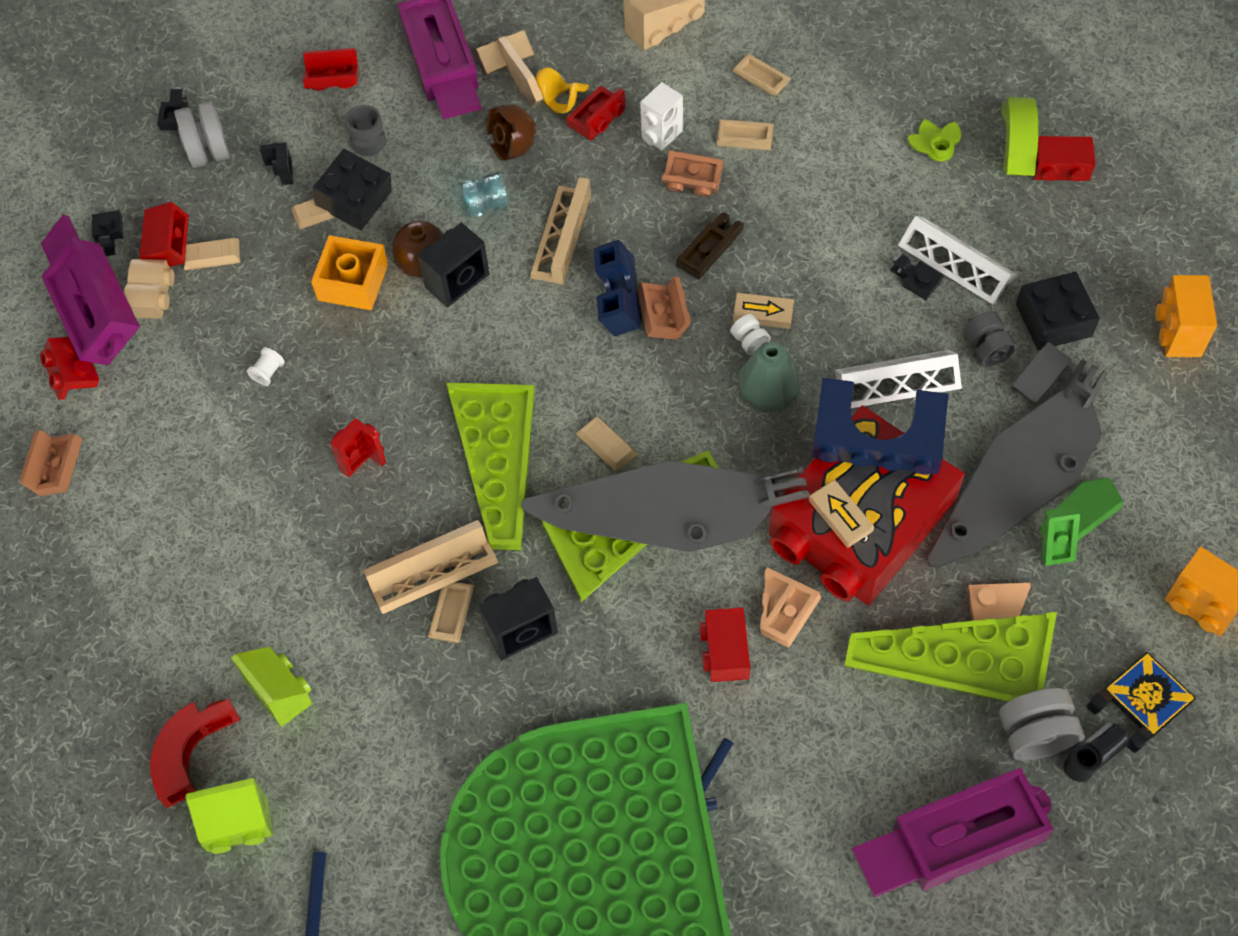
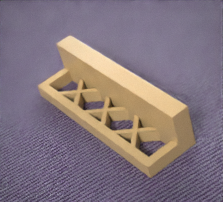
M579 177L576 188L558 186L532 267L531 279L564 284L591 197L590 179ZM563 195L573 197L570 206L566 208L561 202ZM566 216L564 227L558 230L554 224L555 220ZM559 238L557 249L551 252L547 247L548 242ZM550 260L552 261V273L539 271L542 264Z
M476 520L364 569L363 572L382 614L495 565L498 561L487 542L482 525L479 520ZM483 552L487 555L478 560H471L472 557ZM449 567H456L455 570L449 573H442ZM422 579L427 580L426 583L422 585L413 586L416 582ZM393 592L398 593L395 597L383 601L382 597Z

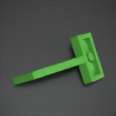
M1110 478L1082 482L1056 509L1045 510L1044 521L1040 524V534L1043 538L1041 558L1045 566L1076 561L1078 540L1122 508L1123 500Z

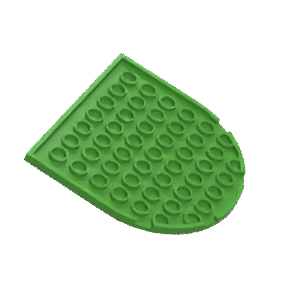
M687 703L558 723L518 736L517 740L500 750L496 749L485 758L469 775L451 805V812L441 840L440 868L443 890L449 909L464 936H731Z

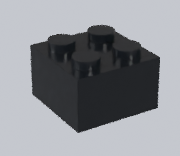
M343 148L312 187L314 203L316 206L328 211L332 216L362 231L392 192L391 173Z
M462 222L454 228L447 230L439 240L425 247L418 255L425 288L447 308L490 275L484 241Z
M1077 271L1022 285L1016 302V306L1038 351L1042 350L1048 342L1054 346H1059L1093 337L1100 319Z
M537 577L531 580H521L512 589L502 594H492L483 603L479 604L484 629L501 661L558 633L554 607Z

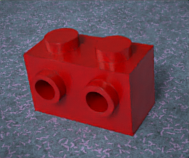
M1038 136L1034 180L1090 181L1096 165L1093 137Z
M172 201L145 209L139 258L166 260L169 267L185 263L189 215Z
M744 607L705 610V622H699L700 641L707 642V652H702L703 671H710L711 682L749 680L751 667Z

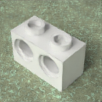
M661 82L640 102L641 137L648 145H654L663 150L683 131V95Z

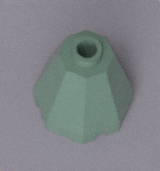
M764 342L739 371L740 397L744 401L752 403L753 407L759 412L785 410L791 400L800 394L798 368L787 349L778 342Z

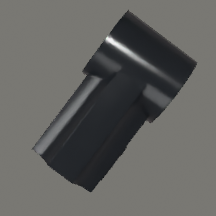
M1109 721L1087 740L1077 744L1064 763V769L1068 777L1077 782L1089 780L1097 770L1130 744L1127 733L1119 724ZM1077 757L1085 759L1089 767L1082 766L1078 762Z

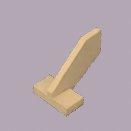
M524 30L507 37H501L497 41L475 50L485 75L505 67L507 68L531 108L539 105L544 99L533 74L523 62V60L535 55Z

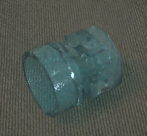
M499 172L483 176L480 182L473 179L460 183L463 199L471 218L486 214L489 208L496 211L509 207L507 193Z

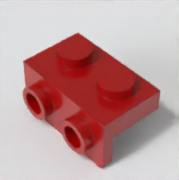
M356 48L315 50L303 53L305 64L303 76L304 89L312 88L314 91H321L328 87L348 89L358 85L360 71Z
M600 85L566 118L567 126L592 141L599 133L601 134L606 130L608 124L613 119L621 116L626 108L625 91L619 88L615 93H612Z
M69 337L47 339L45 349L40 353L41 365L47 369L49 386L52 390H55L58 400L65 399L68 389L94 388L98 386L99 377L93 363L79 360Z
M355 418L344 429H340L330 442L340 472L348 478L369 458L381 467L386 464L383 453L384 447L380 444L379 440L380 434L370 423L364 425Z

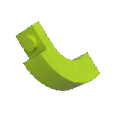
M1007 97L1006 103H1002L1001 115L1005 119L1006 124L1003 169L1006 175L1035 176L1038 150V109L1035 98Z

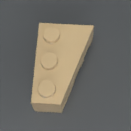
M624 0L625 33L645 51L651 46L660 44L670 34L679 32L684 25L692 20L699 19L705 13V0Z

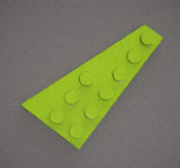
M446 382L489 545L493 550H521L525 515L521 504L526 498L535 386Z
M709 450L681 461L682 463L719 468ZM542 521L543 528L580 602L584 601L648 545L560 529Z
M1057 612L946 623L926 627L917 626L907 629L851 633L844 667L1009 702L1019 696L1044 689Z

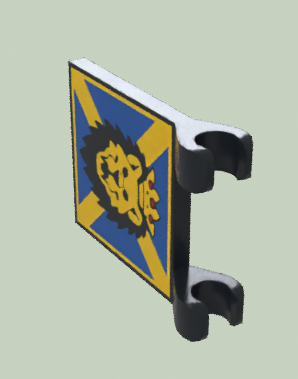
M1146 652L1109 685L1096 693L1091 698V702L1087 704V708L1096 715L1113 701L1141 728L1131 736L1130 744L1127 746L1133 753H1137L1156 734L1193 703L1196 697L1154 657Z

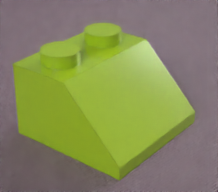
M269 646L237 653L231 657L246 684L280 727L313 704L308 695L312 689L301 675L297 678L293 676L289 671L293 666L282 652L276 655Z
M254 778L186 794V801L198 841L207 852L210 851L213 854L225 853L231 850L233 845L242 843L247 846L258 845L265 841L264 838L273 836L268 798Z

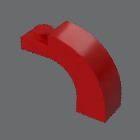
M229 698L224 701L212 702L203 711H200L196 704L192 702L174 714L161 729L152 749L150 773L157 797L166 808L185 800L187 793L197 791L189 771L190 757L196 745L206 736L240 721L237 710Z

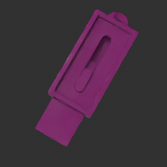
M408 0L397 3L401 26L427 101L436 100L442 120L481 110V104L475 90L479 88L476 66L452 1Z
M63 214L41 242V246L50 263L41 277L79 360L110 365L140 328V325L101 245L81 240L69 216Z
M1020 767L898 816L893 826V832L853 847L852 853L873 898L914 881H918L923 892L1045 842L1054 830L1047 818L1052 804L1044 789L1030 785Z

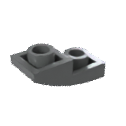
M1048 342L1011 387L1035 405L1072 359Z

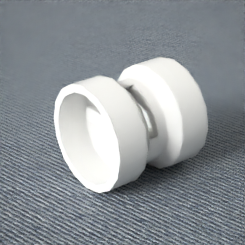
M753 314L741 317L731 328V334L736 340L742 342V348L748 355H753L764 342H770L771 340L766 330L760 329L759 321Z

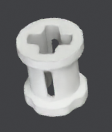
M264 347L260 351L261 356L255 365L250 366L246 372L254 381L264 386H269L271 383L270 378L278 367L284 365L285 360L276 351Z

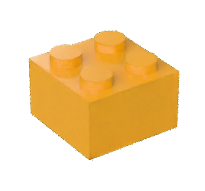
M329 235L311 280L317 301L372 311L388 267L384 245Z
M1173 275L1168 287L1164 288L1163 299L1160 304L1156 305L1155 317L1157 321H1161L1159 344L1164 346L1166 357H1202L1217 327L1209 275Z
M1200 546L1179 575L1165 601L1170 603V606L1176 612L1183 615L1187 614L1196 620L1203 630L1209 633H1216L1221 637L1238 613V570Z

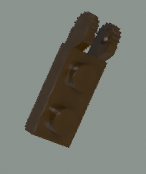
M725 212L721 213L682 252L676 260V266L699 280L732 244V241L738 237L744 228L743 223L737 220L725 232L722 229L727 225L730 215Z

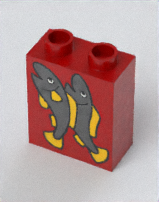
M863 405L851 417L855 426L863 434L874 439L889 440L904 434V432ZM815 458L804 470V473L798 477L806 478L807 485L799 489L787 491L783 495L808 490L809 495L836 480L873 524L874 531L847 548L809 502V497L771 508L770 545L786 562L798 565L802 560H805L822 572L820 580L823 586L838 599L848 602L855 596L870 606L955 504L965 473L942 459L938 474L921 475L909 470L899 469L891 471L879 466L867 465L861 467L849 462H824L819 458Z

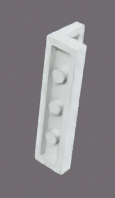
M921 216L913 218L898 244L902 249L991 304L996 303L1006 285H1011L1018 275ZM915 230L924 234L927 247L915 249L908 244ZM930 239L937 242L938 244L932 245ZM943 246L948 249L950 261L940 264L935 261L933 249ZM927 250L929 257L922 252ZM954 254L958 255L961 258L955 260ZM964 261L971 263L974 276L968 278L959 276L956 263ZM951 265L952 271L945 266ZM978 268L985 273L979 275ZM992 276L1000 281L992 295L982 290L980 278ZM975 280L976 286L969 281Z
M951 350L835 370L836 379L854 381V384L862 383L869 388L861 399L852 400L851 408L915 397L917 390L946 392L962 389L958 354ZM951 367L952 383L940 384L934 380L940 369ZM932 370V372L929 375L925 373V371ZM920 373L926 380L919 389L912 390L905 385L912 374ZM902 375H904V376L901 378V380H898L897 378H895V377H897V376H902ZM885 378H891L898 383L890 394L883 395L876 390L877 386ZM874 381L871 386L866 382ZM931 382L936 385L928 387ZM902 387L907 390L899 392ZM873 392L878 395V396L870 397Z

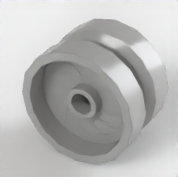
M212 100L198 104L197 111L200 122L196 121L194 113L189 107L174 110L178 134L193 169L207 165L208 157L205 147H209L211 155L216 162L231 158Z
M1050 688L1034 691L1019 696L1000 708L998 714L1002 726L1006 732L1012 733L1008 739V744L1015 760L1030 761L1054 756L1070 750L1083 742L1085 734L1079 719L1071 716L1075 706L1067 689Z

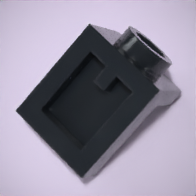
M287 142L261 145L260 153L265 166L272 165L274 175L280 177L282 185L293 184L292 157Z

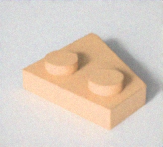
M767 567L765 570V589L762 599L761 635L789 648L820 601V592Z
M1030 583L969 585L967 592L971 621L1020 616L1031 587Z

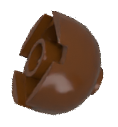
M499 105L489 110L487 115V135H493L495 144L490 143L501 161L519 158L531 149L537 127L535 121L522 107L517 105Z
M422 220L412 221L404 225L396 233L392 243L393 258L397 267L402 269L408 276L423 277L418 255L425 247L432 245L444 235L441 229L430 222Z

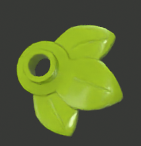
M924 119L919 127L918 134L908 135L907 138L914 150L926 153L932 160L944 162L952 158L954 146L961 140V130L956 122H951L941 129L929 120Z

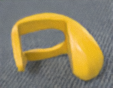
M542 68L535 77L544 98L542 101L555 113L569 112L576 103L577 91L584 93L589 89V85L585 83H566L562 76L553 68ZM570 91L568 104H560L555 101L561 93Z

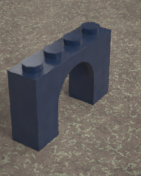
M822 379L812 458H819L824 462H849L861 467L867 465L879 466L891 471L899 469L909 470L921 475L939 473L943 459L948 393L917 390L913 403L911 427L897 438L879 440L863 434L853 423L851 418V402L854 381Z

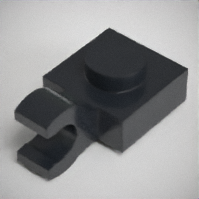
M172 86L169 102H161L157 121L160 130H177L178 125L174 110L189 107L188 102H186L187 96L182 95L183 87Z
M120 210L92 214V236L95 242H99L101 247H103L106 256L116 255L115 240L123 238V220Z
M902 253L895 257L893 260L894 265L890 269L891 272L904 279L902 287L924 300L930 297L944 277L920 261L916 266H913L910 259Z

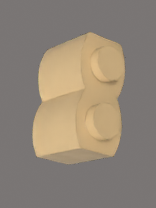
M132 259L124 294L136 318L162 319L164 310H168L170 303L168 289L169 286H173L175 277L173 269H170L166 260Z

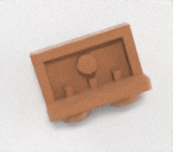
M669 150L665 174H662L661 180L664 185H667L668 190L683 192V188L694 190V194L698 196L710 197L711 193L718 194L724 160Z
M673 277L668 285L640 283L637 288V294L647 337L679 339L689 327L691 321L680 277Z
M42 430L35 431L19 479L20 484L39 496L67 492L83 439L76 434L52 438Z

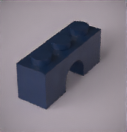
M619 239L593 248L595 272L602 279L606 289V293L597 296L598 320L614 337L639 329L640 318L635 258Z

